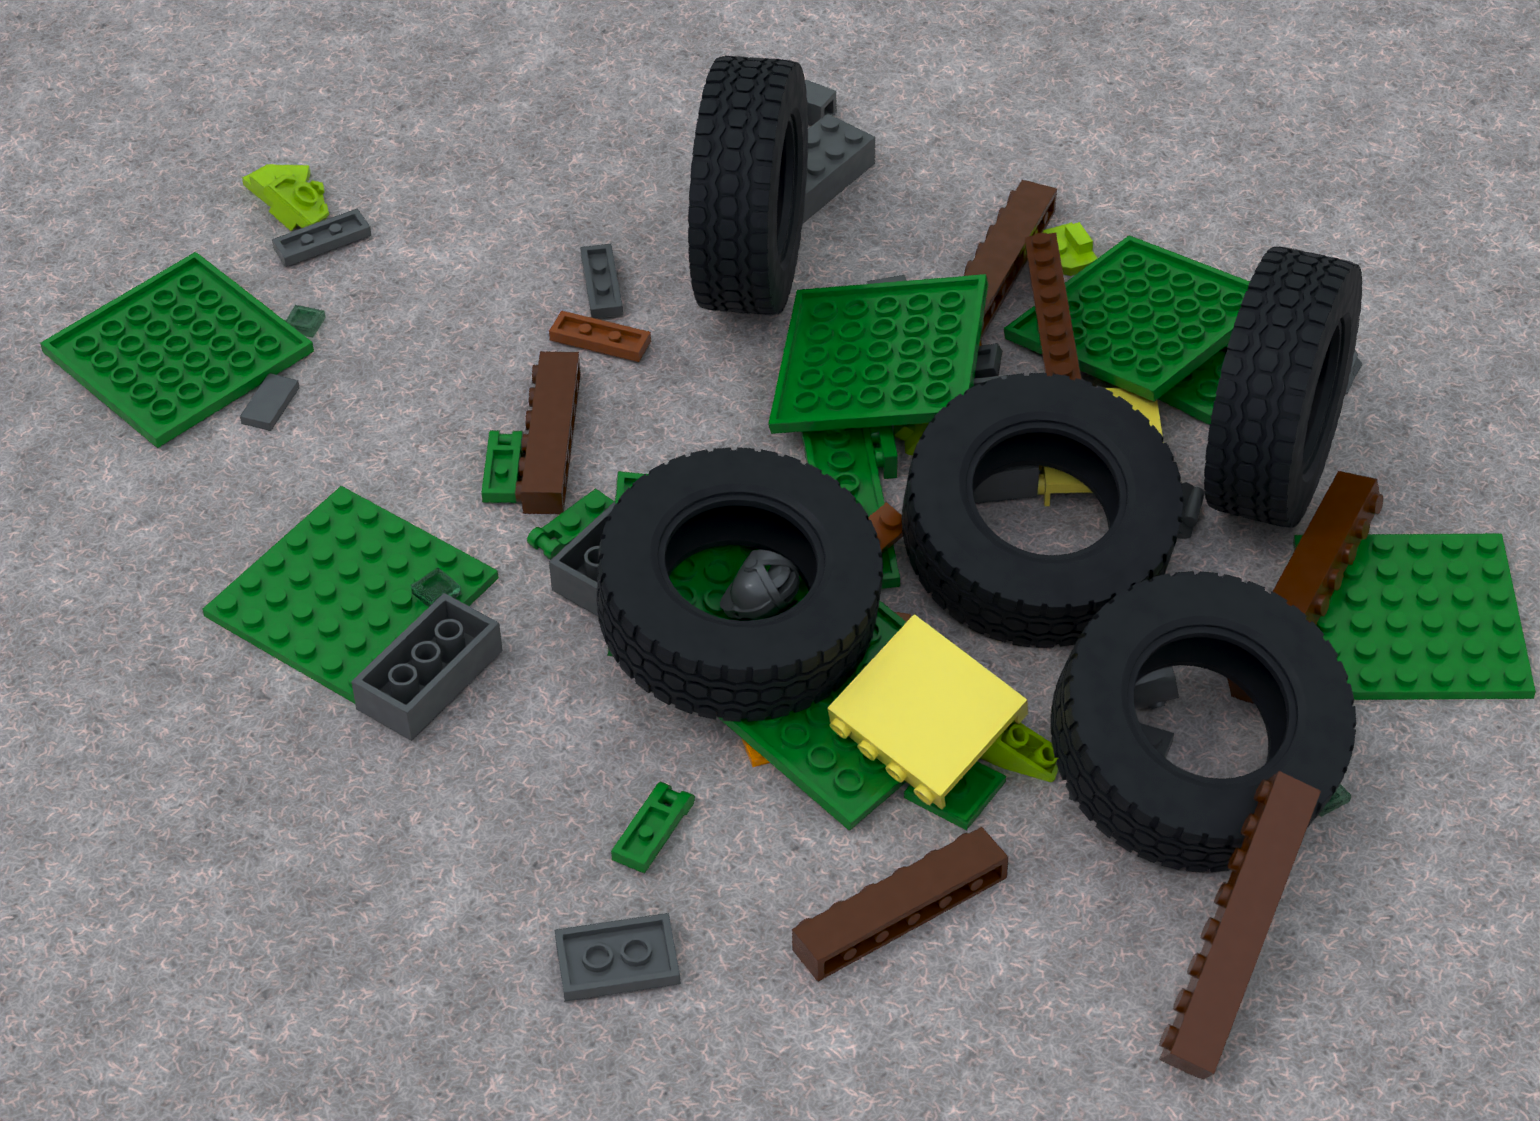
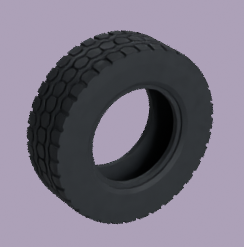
M723 56L715 59L708 73L695 130L688 210L690 277L692 278L691 284L696 303L701 308L723 312L776 315L782 313L787 304L800 247L808 161L807 91L803 69L798 62L769 58Z
M1272 247L1262 257L1250 280L1241 303V308L1238 311L1217 386L1208 433L1204 469L1205 499L1209 507L1223 513L1287 528L1297 526L1305 515L1328 458L1353 362L1362 304V272L1359 265L1351 261L1298 249L1294 250L1288 247Z
M1024 373L1007 375L1006 379L998 377L985 381L983 386L978 384L966 390L964 395L959 394L948 402L946 407H943L933 417L916 445L909 468L902 507V533L907 556H909L910 564L916 576L919 575V581L927 593H932V599L943 610L947 608L950 616L962 624L966 622L968 628L982 635L984 633L989 634V638L1004 643L1007 640L1012 641V645L1023 647L1036 645V648H1050L1056 644H1059L1060 647L1075 645L1088 622L1112 598L1125 589L1128 590L1131 586L1146 579L1149 582L1153 577L1164 575L1173 553L1183 516L1181 476L1168 444L1163 443V436L1156 427L1149 425L1150 420L1138 409L1136 411L1132 409L1133 405L1120 396L1117 398L1113 396V392L1099 385L1096 388L1092 386L1091 382L1078 378L1071 380L1070 376L1059 374L1047 376V373H1029V376H1024ZM1024 465L1054 468L1078 479L1093 492L1106 514L1109 530L1097 542L1077 552L1062 555H1043L1028 552L1007 543L987 526L978 512L973 492L987 478L1007 468Z
M731 447L714 448L711 452H708L706 449L692 452L688 457L685 455L669 460L667 465L662 463L651 469L648 476L644 474L632 484L631 488L628 487L614 505L605 523L599 545L596 601L598 620L606 645H608L609 651L616 662L620 663L621 669L631 679L635 678L638 686L647 693L653 692L654 697L668 705L672 703L676 709L690 714L696 712L700 717L715 720L717 717L723 718V721L741 722V719H747V722L762 721L770 716L771 719L788 716L791 711L797 713L811 707L812 702L817 704L830 696L832 691L838 690L858 668L869 648L875 629L883 580V560L879 538L872 521L869 520L868 514L860 503L856 504V498L845 487L841 488L840 483L830 475H823L822 470L808 463L804 465L799 459L785 454L783 457L778 456L777 452L762 449L759 452L755 451V448L737 447V450H731ZM719 546H747L772 551L790 560L797 568L809 592L794 607L779 615L761 620L737 621L708 614L693 606L678 593L669 576L680 563L700 551Z
M1194 571L1176 572L1173 576L1169 573L1153 577L1149 582L1146 579L1131 586L1128 590L1125 589L1112 598L1109 603H1106L1093 616L1092 620L1088 622L1065 663L1054 691L1050 717L1051 735H1053L1051 737L1054 758H1058L1056 765L1062 780L1067 781L1066 788L1074 802L1078 801L1080 803L1079 809L1090 822L1094 820L1097 823L1095 827L1109 839L1111 837L1116 839L1115 843L1130 853L1134 850L1138 853V857L1152 863L1159 861L1161 866L1180 870L1183 867L1188 872L1204 873L1207 869H1210L1211 873L1230 871L1227 868L1229 860L1237 847L1241 849L1245 836L1241 834L1242 826L1250 813H1255L1258 802L1254 800L1256 790L1263 779L1268 780L1280 771L1321 790L1308 824L1309 827L1336 792L1347 771L1355 742L1356 708L1352 706L1354 696L1351 684L1346 682L1348 675L1342 661H1337V652L1329 640H1324L1323 632L1313 621L1309 623L1306 620L1307 615L1295 605L1289 606L1286 603L1287 600L1273 591L1268 593L1265 591V587L1251 581L1245 583L1239 577L1227 574L1221 577L1218 576V573L1200 571L1198 574H1194ZM1180 665L1205 668L1228 678L1251 698L1263 718L1268 737L1266 764L1254 772L1234 778L1203 777L1174 765L1153 747L1139 724L1134 704L1135 683L1153 671Z

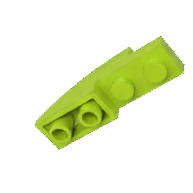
M1015 721L1006 728L980 757V759L1000 768L1051 783L1055 780L1058 773L1056 765L1058 758H1054L1052 743L1024 724H1017Z

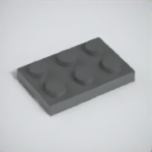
M669 913L554 930L565 1001L681 984Z

